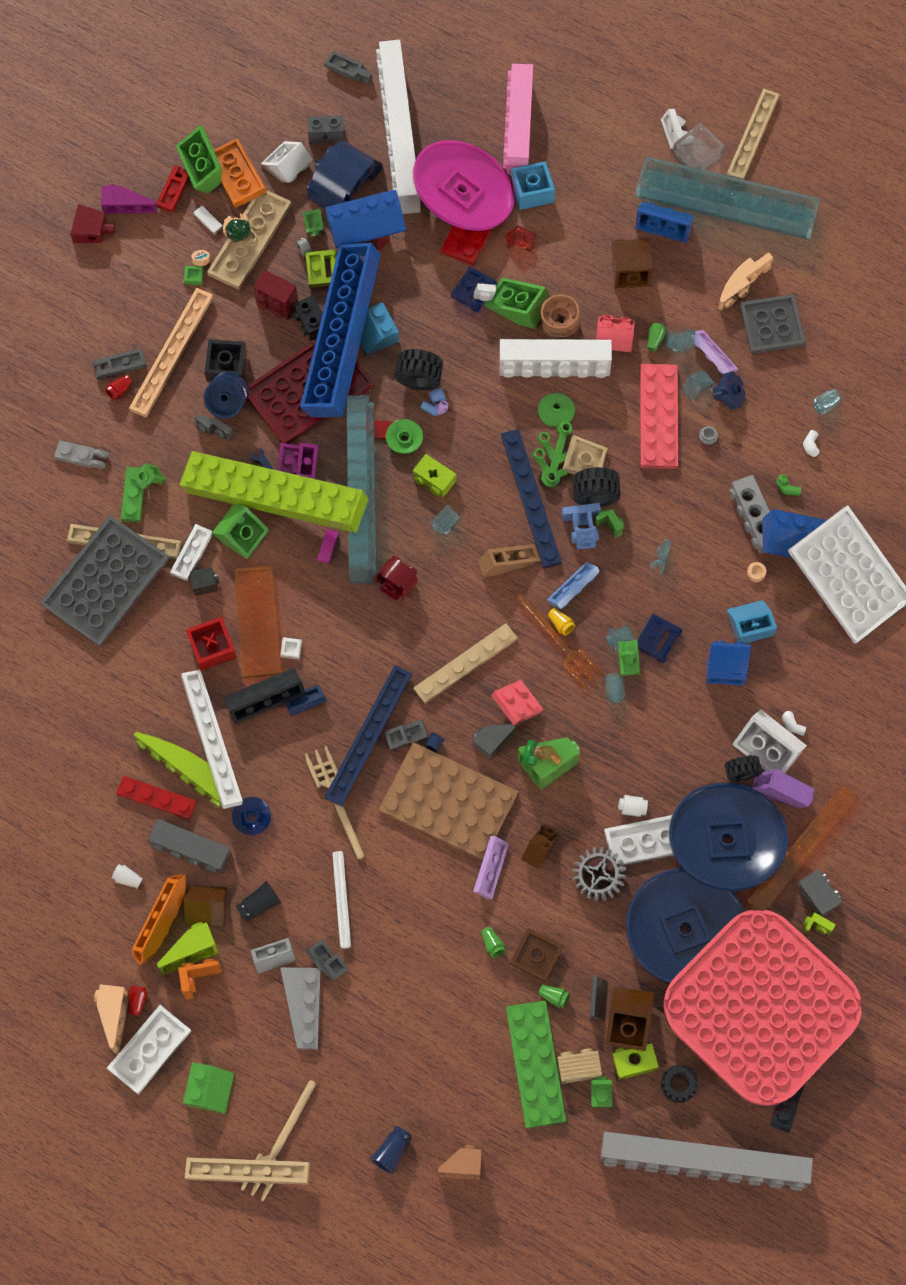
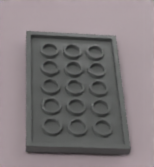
M109 515L42 599L40 605L101 647L170 557Z

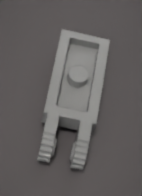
M59 440L54 458L88 468L104 469L106 464L95 460L94 456L107 459L109 454L103 450H95V448Z

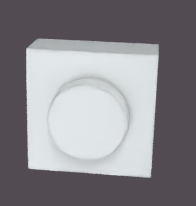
M477 284L474 291V299L482 301L492 300L496 292V285Z

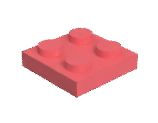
M522 680L498 689L491 695L513 725L530 719L543 711L542 706Z

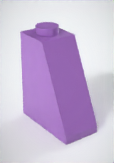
M777 769L762 772L761 775L755 777L752 789L759 791L767 798L798 809L809 807L813 801L814 788Z

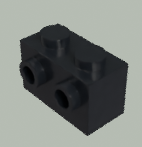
M312 295L294 303V311L292 312L295 321H299L302 325L300 329L303 335L308 336L310 341L317 339L323 315L322 310Z

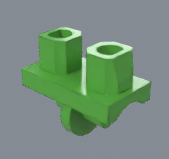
M618 641L621 676L640 674L638 641Z

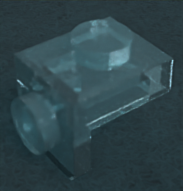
M701 370L689 375L681 389L691 400H694L700 392L711 388L714 381L707 373Z
M446 505L435 518H431L429 521L433 524L431 527L438 534H448L462 517L450 505Z

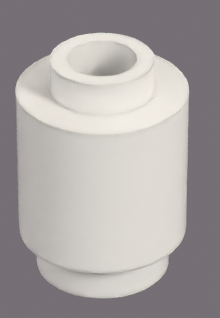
M624 795L623 798L619 799L618 810H621V814L645 816L648 800H643V797Z

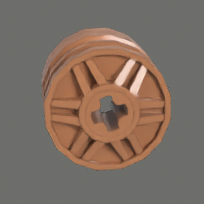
M563 294L553 295L542 304L543 333L548 339L572 340L578 335L581 327L578 304L573 298Z

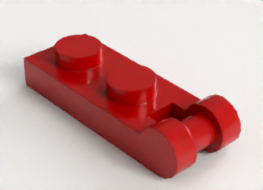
M174 165L157 200V208L174 212L188 180H190L187 170L181 169V166Z

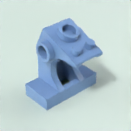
M600 503L562 508L563 522L572 521L574 532L571 533L572 543H576L577 550L596 547V541H599L598 529L593 527L592 518H596L598 513L601 512ZM580 526H588L586 529H578Z

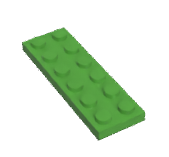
M546 1000L507 1006L506 1012L525 1128L566 1123Z

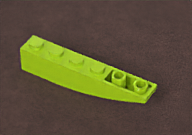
M135 732V743L141 749L145 750L147 748L155 760L165 762V767L172 773L178 772L181 775L180 778L186 784L192 783L196 786L195 790L200 795L204 796L206 794L211 798L210 802L217 808L222 807L209 764L206 761L175 744L157 737Z

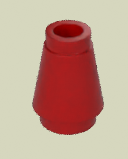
M125 375L107 384L105 392L110 399H119L133 382L128 375Z
M131 985L130 990H128L129 1014L141 1015L148 994L146 993L147 987Z

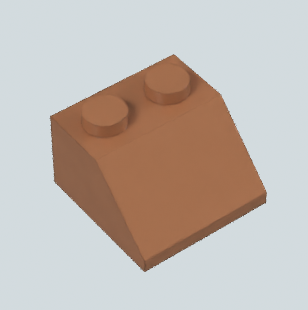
M465 1145V1148H460L438 1168L439 1177L480 1180L482 1149H477L478 1146Z

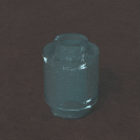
M836 389L827 390L814 398L813 407L817 413L825 414L837 407L842 398Z
M619 673L607 674L604 680L606 700H609L611 703H619L625 698L623 678H621Z

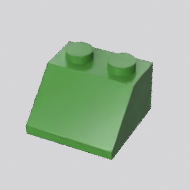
M233 504L212 534L225 546L248 559L269 529L246 506Z
M192 1062L183 1101L186 1107L226 1114L234 1073L214 1066Z

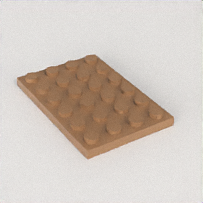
M413 742L379 808V812L483 861L490 836H498L519 791Z

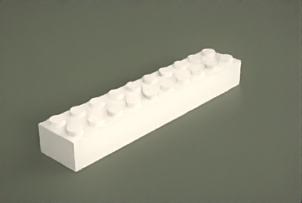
M400 40L379 42V49H376L392 188L393 190L396 189L402 214L421 212L420 197L413 182V166L416 160Z

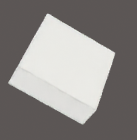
M283 637L280 657L299 660L302 640Z

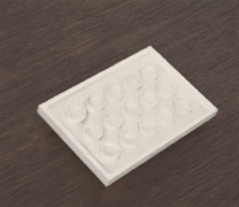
M849 506L842 508L787 550L853 643L859 642L906 605L905 584Z

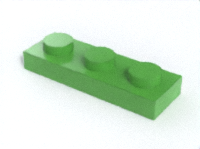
M137 467L126 468L121 512L122 522L141 521L144 489L139 486L133 477L140 469Z

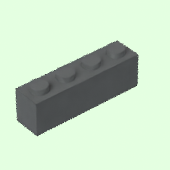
M157 819L148 838L152 849L158 852H162V850L167 851L171 857L176 859L182 857L187 860V863L196 867L198 865L204 866L206 871L216 874V872L223 873L232 853L231 849L225 845L160 819Z

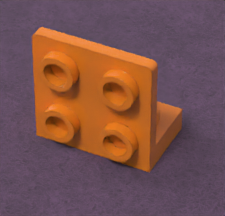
M207 959L202 964L195 965L192 962L183 964V967L178 968L181 990L185 999L194 998L193 992H197L196 983L193 978L222 973L219 961Z

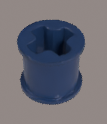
M431 733V736L424 745L429 750L437 753L444 739L435 733Z

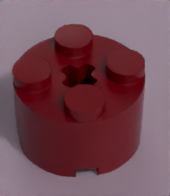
M392 556V558L387 559L376 573L374 582L381 585L379 589L388 597L394 600L401 598V601H403L418 583L416 576L418 572L414 567L404 564L397 556Z

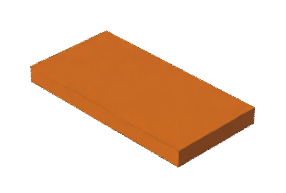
M238 138L214 149L222 167L221 183L235 208L267 193L263 182Z

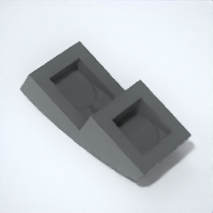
M422 719L384 732L390 750L412 745L413 742L419 743L429 739Z
M323 939L305 951L316 966L333 981L349 970L339 954L334 955Z

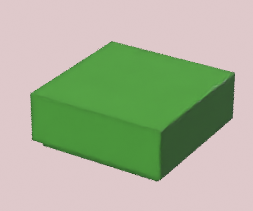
M185 266L184 285H202L203 266Z

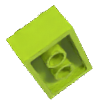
M199 922L192 925V929L187 930L157 963L163 976L178 970V968L183 967V964L196 963L219 953L207 922L204 924Z

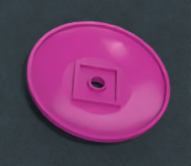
M439 141L425 147L414 163L413 182L419 197L431 212L445 222L467 230H488L503 223L511 213L515 199L512 182L501 164L484 150L461 141Z

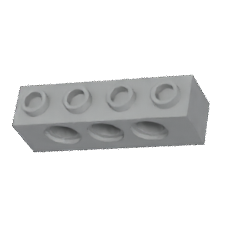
M751 475L732 482L729 494L731 499L736 501V509L739 516H742L745 521L744 527L746 532H750L752 536L751 542L754 549H757L759 554H762L763 534L759 533L758 530L763 529L762 518L770 511L754 476ZM743 497H749L751 501H745ZM756 513L759 517H752L750 514Z

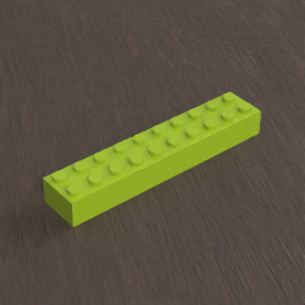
M195 451L191 452L179 484L188 494L230 504L244 505L247 508L353 533L358 531L369 500L364 491Z

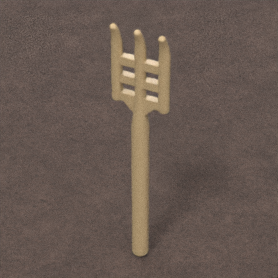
M325 746L327 762L323 763L318 750H315V755L319 765L313 766L307 753L305 758L317 788L324 786L329 789L335 778H329V774L334 773L336 776L338 769L328 747ZM331 765L332 769L326 771L325 767ZM321 769L322 772L316 774L315 771ZM324 777L325 780L320 782L318 778ZM334 804L357 859H363L364 853L344 807Z
M314 1081L308 1082L270 1155L263 1157L259 1153L255 1160L276 1161V1156L281 1151L316 1086ZM243 1182L241 1187L242 1191L245 1189L248 1182ZM261 1183L254 1184L251 1196H254ZM264 1183L267 1186L261 1201H264L274 1183Z

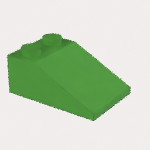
M502 277L496 286L493 299L486 301L484 305L518 325L535 329L541 320L542 304L550 298L546 287Z

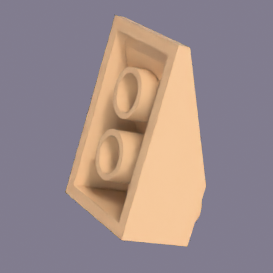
M100 984L99 990L95 992L94 1001L97 1002V1008L109 1047L118 1055L121 1049L128 1008V992L124 987Z

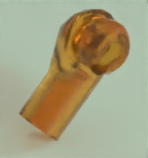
M538 746L533 751V755L536 758L550 759L555 765H558L563 760L551 746Z

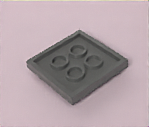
M794 294L740 302V310L751 354L805 346L804 334Z

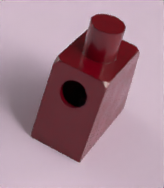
M78 204L70 235L73 243H102L104 234L114 235L116 226L115 224L107 223V217L104 212Z

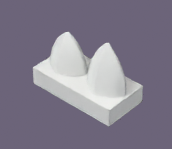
M668 109L661 118V122L670 149H677L681 143L690 141L694 136L681 129L686 121L677 116L675 109Z

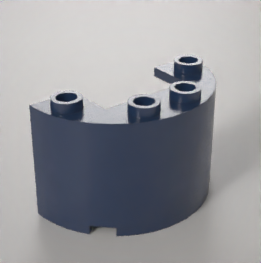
M340 141L334 146H330L324 158L319 159L316 163V171L306 188L308 199L324 209L328 206L352 201V197L367 178L371 180L376 178L383 169V164L348 142Z

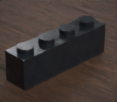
M295 667L229 694L223 697L234 724H238L304 696L306 692Z

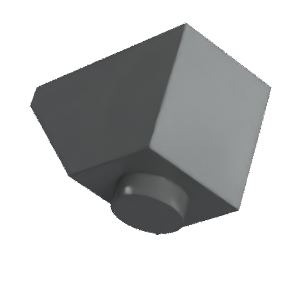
M513 724L485 726L482 730L478 729L472 736V745L491 760L514 735L516 726Z

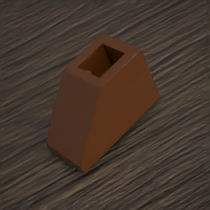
M542 825L530 840L521 860L539 869L560 834L556 833L552 828Z

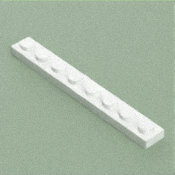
M201 670L182 673L181 679L222 808L242 805L243 800Z

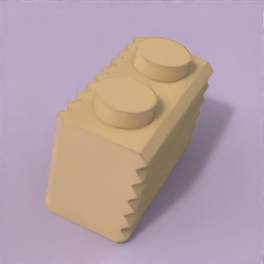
M593 1048L583 1049L580 1054L574 1055L572 1051L563 1052L561 1057L557 1058L561 1084L592 1080L595 1077L602 1076L598 1051L593 1052Z

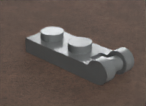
M142 348L99 358L92 362L93 368L96 369L95 376L97 380H104L110 376L146 368Z

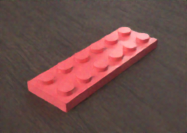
M641 364L640 468L678 469V365Z

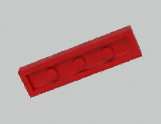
M126 776L122 777L116 792L120 797L190 820L197 803L196 800Z

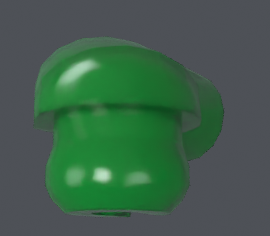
M528 740L523 753V763L527 766H535L537 762L536 756L533 755L538 744L535 741Z

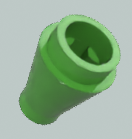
M653 323L649 327L648 344L646 347L648 350L657 352L659 345L667 334L664 325Z
M492 927L483 929L481 934L487 954L491 955L492 958L504 954L506 951L505 944L493 931Z
M543 984L540 988L539 996L545 998L557 1008H565L569 1001L570 993L566 992V989Z

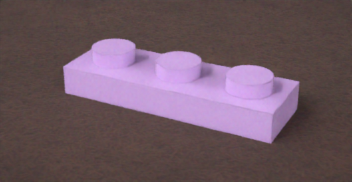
M704 330L694 331L690 337L693 339L695 346L703 350L706 358L717 366V370L721 374L738 370Z
M490 836L473 892L486 899L493 898L509 843L496 836Z

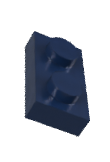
M319 684L306 689V695L285 703L291 716L326 701Z

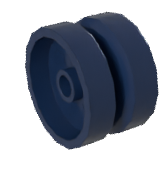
M222 372L216 375L205 389L203 396L204 404L207 410L215 417L222 419L232 418L241 411L246 403L249 394L248 386L239 375L231 372Z

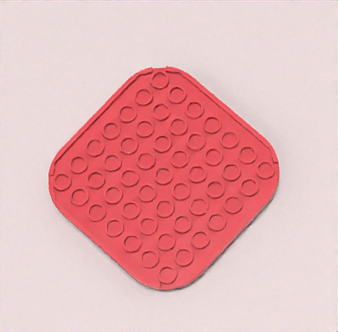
M749 910L734 917L671 981L664 997L665 1018L674 1034L740 1097L750 1103L763 1106L780 1104L791 1098L850 1037L858 1026L862 1011L860 994L852 980L784 917L768 910Z

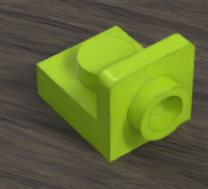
M814 912L812 917L807 916L802 926L805 930L803 933L807 935L811 926H814L815 930L820 934L830 935L836 924Z

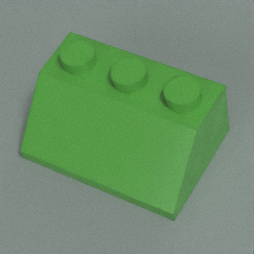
M200 125L179 142L176 148L194 188L208 194L221 184L222 167L204 127Z

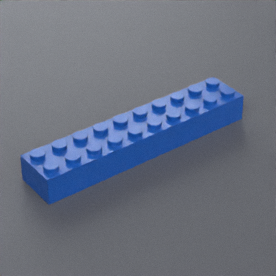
M372 243L339 245L300 406L309 417H343L381 256Z

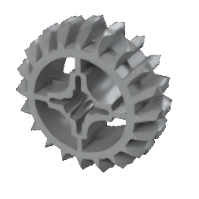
M594 847L592 849L593 854L586 850V858L582 855L579 856L582 863L575 862V865L580 868L573 869V873L579 874V876L573 877V880L580 881L576 884V888L583 887L580 892L582 895L588 891V899H591L593 894H595V901H599L600 895L606 901V894L613 898V890L620 893L617 885H625L620 879H626L627 876L621 874V872L626 871V867H619L624 861L622 859L616 861L619 857L617 853L611 857V849H608L605 854L604 847L600 848L599 853ZM603 858L596 867L588 866L591 861ZM609 861L614 865L615 877L607 873ZM601 869H603L602 872L606 877L599 876L598 879H596L597 875L593 871L600 872ZM585 871L592 875L590 887H588L584 879ZM603 881L612 883L605 889L596 890L597 886L599 887Z

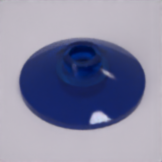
M257 797L242 799V805L235 806L232 811V821L235 828L245 835L262 833L271 821V811L268 804ZM251 815L256 816L254 821L249 820Z

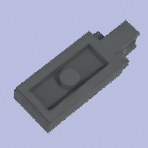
M334 50L324 63L325 68L357 82L361 80L370 84L373 79L372 73L367 71L363 63Z

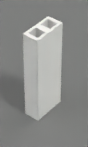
M203 206L193 212L194 216L214 235L223 229V225Z

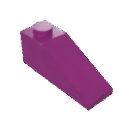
M113 184L102 186L101 207L105 214L157 213L156 203L152 199L122 186Z

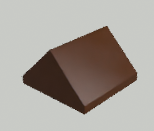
M187 886L184 897L185 926L207 922L209 927H225L227 887Z

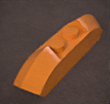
M186 874L167 878L132 948L133 957L140 966L151 960L162 947L163 940L168 935L169 928L184 902L187 888Z

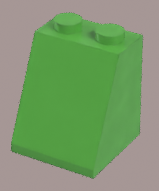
M568 737L537 744L533 754L537 758L536 765L527 766L523 763V753L526 746L518 749V762L540 790L577 765L580 748L575 741L571 742Z

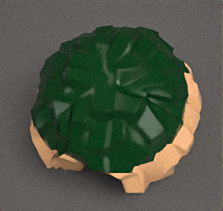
M240 214L241 218L236 217L232 219L231 216H228L224 220L223 231L225 236L231 239V241H243L251 233L250 220L244 214Z

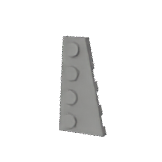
M280 967L297 1049L318 1050L321 970L319 968Z

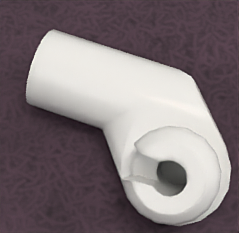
M810 430L803 442L806 453L811 457H816L819 454V449L814 442L818 433L814 430Z

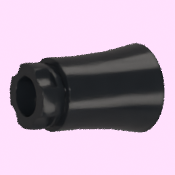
M266 880L258 889L241 900L242 902L237 904L236 908L245 922H247L251 918L254 919L261 913L281 904V901Z

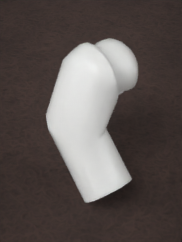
M791 711L784 712L782 722L785 729L791 733L804 736L806 727L796 724L794 714Z

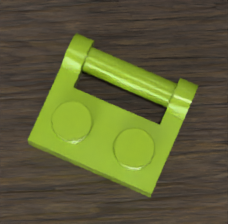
M337 250L306 252L309 288L330 286L331 278H326L324 259H330L332 275L338 253Z

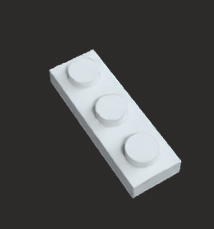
M195 524L170 571L171 575L184 581H189L191 577L190 572L195 570L213 535V531Z

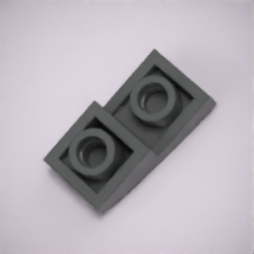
M202 415L194 417L195 427L201 433L205 432L210 436L215 432L219 438H225L227 441L233 437L232 428L221 421Z

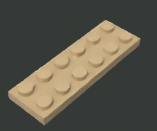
M268 190L267 193L253 199L243 213L250 220L251 233L243 241L234 242L231 239H227L207 271L208 276L240 290L292 206L291 201Z

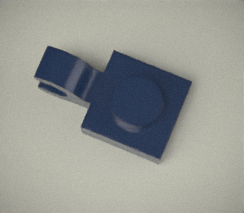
M259 449L261 454L259 457H255L253 453H250L251 460L254 463L260 464L264 468L273 469L267 457H265L263 449Z

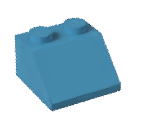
M546 161L511 168L515 197L520 210L554 203L555 188Z
M383 302L368 308L360 342L366 356L399 342V331Z

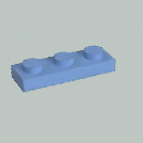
M586 562L547 601L551 606L562 609L589 582L594 580L600 570L597 566Z

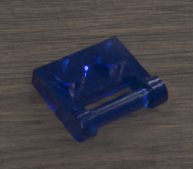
M470 266L452 291L451 297L478 313L484 301L480 299L474 301L471 299L477 284L483 282L497 286L498 283L493 278Z
M652 614L637 640L638 649L654 657L658 662L665 663L668 652L683 630L665 619ZM668 630L671 634L661 651L655 650L665 631Z

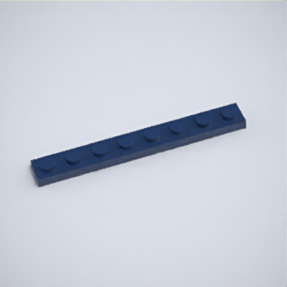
M516 429L501 433V439L542 567L546 569L561 565L562 561L520 431Z
M394 665L324 799L340 807L343 806L408 684L412 673Z

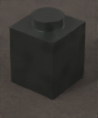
M212 567L190 572L195 596L217 591L216 585L220 584L218 573H214Z

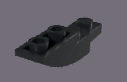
M804 1085L791 1098L774 1106L770 1122L771 1127L787 1133L790 1132Z

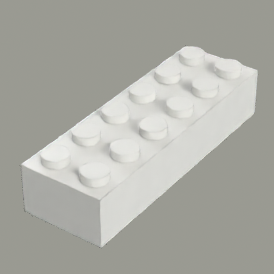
M500 339L499 376L507 378L513 376L525 378L532 376H541L543 378L550 376H559L561 378L577 376L579 378L596 376L604 378L610 376L612 361L611 340Z

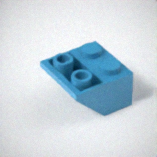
M764 600L726 610L736 642L749 643L772 637L776 633L777 627L772 612Z

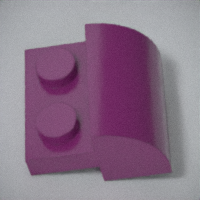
M280 443L277 471L315 479L318 445Z

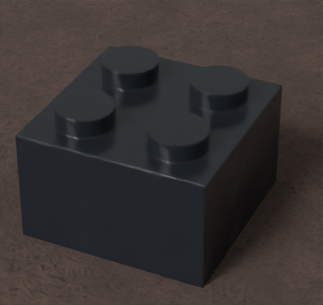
M209 339L204 372L206 381L211 382L216 375L222 372L235 373L244 379L247 358L246 343Z

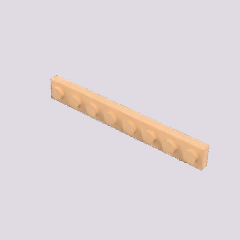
M196 288L130 405L129 409L131 412L147 418L213 300L212 294Z

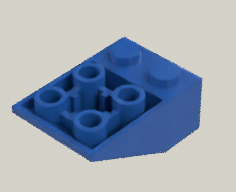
M725 641L711 643L706 660V684L744 685L747 677L751 644H746L745 642L731 644Z

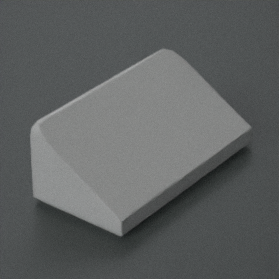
M289 938L250 950L257 973H262L295 962L296 960Z

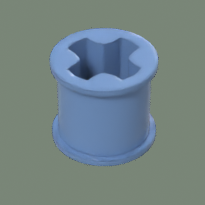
M441 387L428 391L433 405L442 400L446 401Z

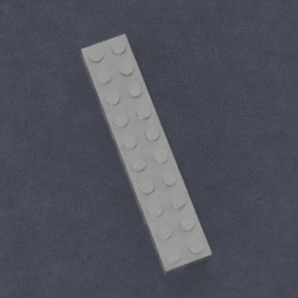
M604 1132L602 1136L600 1162H603L604 1166L616 1167L619 1164L625 1165L624 1168L629 1170H637V1167L645 1168L646 1172L657 1173V1170H665V1174L678 1175L681 1172L686 1173V1176L691 1178H699V1175L707 1176L708 1180L719 1181V1178H727V1182L740 1183L743 1180L748 1181L749 1185L761 1186V1183L769 1184L770 1188L781 1189V1186H790V1190L802 1191V1189L811 1184L813 1158Z

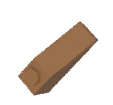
M535 544L488 549L478 559L484 577L501 575L541 561Z

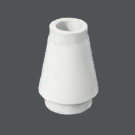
M118 864L112 875V879L116 883L138 889L143 879L126 865L122 866Z

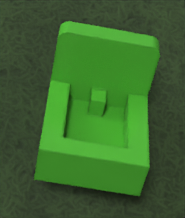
M316 209L302 212L306 234L310 233L311 236L321 235V231H324L321 210Z
M613 509L598 513L595 520L596 526L607 522L615 538L622 535L624 523L621 517L616 516Z

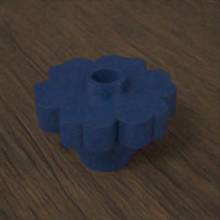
M734 371L724 373L720 384L713 388L714 399L724 402L725 406H729L731 410L741 408L742 402L745 401L743 381L740 375H736Z

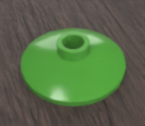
M552 393L545 396L538 406L540 419L551 427H557L563 421L570 423L575 414L574 403L568 396L561 393Z
M408 419L395 421L386 432L388 446L399 454H409L416 451L423 441V432L420 426ZM406 437L408 440L402 441L401 439Z

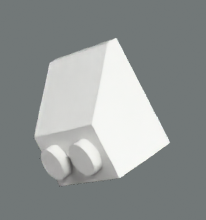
M284 141L260 165L280 182L290 183L297 178V174L300 171L308 168L313 158L301 142Z

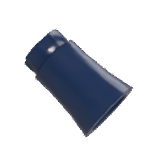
M396 1126L369 1159L377 1167L393 1175L398 1162L409 1146L408 1143L412 1139L411 1134Z

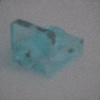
M688 329L680 333L672 330L668 331L666 348L680 353L693 349L695 330Z
M629 625L615 630L609 628L607 636H605L607 645L609 647L612 646L614 652L619 650L618 641L635 640Z

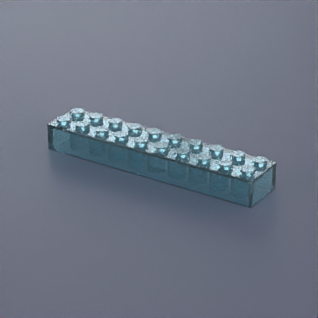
M645 156L635 194L636 198L810 240L821 199Z
M369 395L347 396L348 487L363 490L369 498L357 533L348 532L351 584L373 583V577L377 573L373 402H370Z

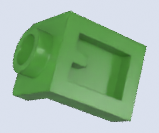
M146 463L133 475L142 489H146L151 483L162 485L166 481V478L157 466Z
M595 1077V1080L591 1081V1108H612V1080H608V1077Z

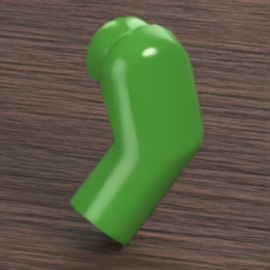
M786 475L778 476L776 484L783 494L800 496L801 487L791 486Z

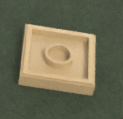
M573 435L563 471L576 474L584 469L603 467L608 448Z

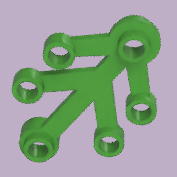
M566 421L561 422L556 428V433L559 437L555 451L549 442V434L541 432L537 440L542 444L544 450L537 448L532 454L543 471L541 480L547 487H555L561 477L570 474L563 471V469L557 471L558 465L565 462L567 452L562 454L566 437L572 432L571 424ZM563 426H566L568 430H564ZM541 436H545L546 440H542ZM536 452H539L541 454V457H538L536 455ZM545 452L551 461L550 468L544 459ZM549 475H551L554 478V480L549 479Z

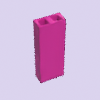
M326 530L317 561L329 564L339 535L338 532Z

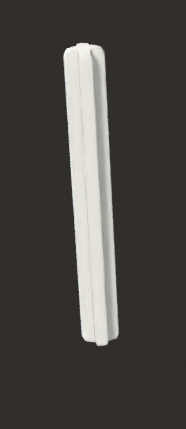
M342 851L333 852L339 938L340 947L346 949L351 947L344 856Z

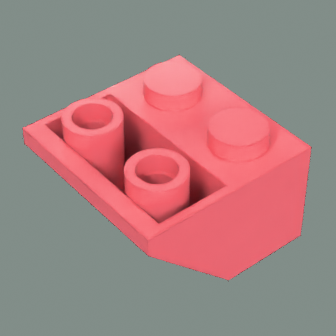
M612 315L599 316L596 340H611L612 350L631 352L635 320H631L630 317L613 318Z

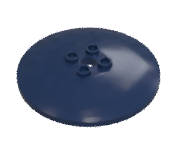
M714 783L692 791L677 805L670 821L669 843L677 863L694 880L718 890L740 891L764 883L777 872L787 852L788 831L781 812L770 799L759 791L736 783ZM724 837H729L732 839L733 842L730 844H726L722 841V839Z
M682 868L670 869L650 878L634 895L626 917L628 943L639 964L649 974L670 984L682 969L734 917L743 913L744 910L733 891L718 890L705 886L690 877ZM687 924L691 932L683 934L680 931V926Z

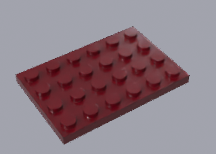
M316 340L247 385L249 393L247 400L281 443H291L328 418L309 417L300 407ZM357 361L346 405L374 387V382Z

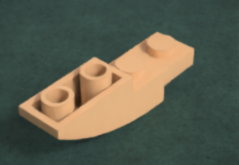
M769 252L756 262L751 258L747 259L736 269L722 292L718 307L720 311L724 308H730L738 298L745 297L749 292L750 283L754 282L762 272L766 273L771 269L773 257Z

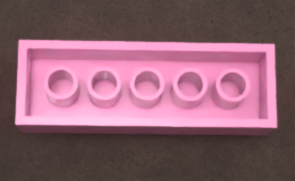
M512 64V71H508L503 168H507V174L512 176L511 168L525 166L529 162L533 64Z

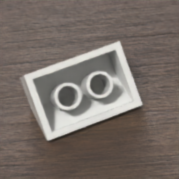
M761 709L751 717L732 744L746 756H758L761 768L765 771L777 769L783 773H786L807 746Z

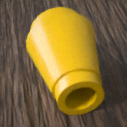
M553 608L547 616L560 634L568 635L575 628L573 619L556 608Z

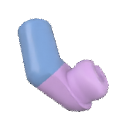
M424 400L420 409L432 416L444 414L448 410L449 405L445 400L435 405Z

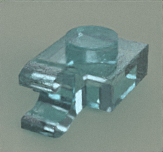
M665 539L663 545L658 546L656 556H659V558L651 563V572L655 566L660 567L659 574H663L672 541Z

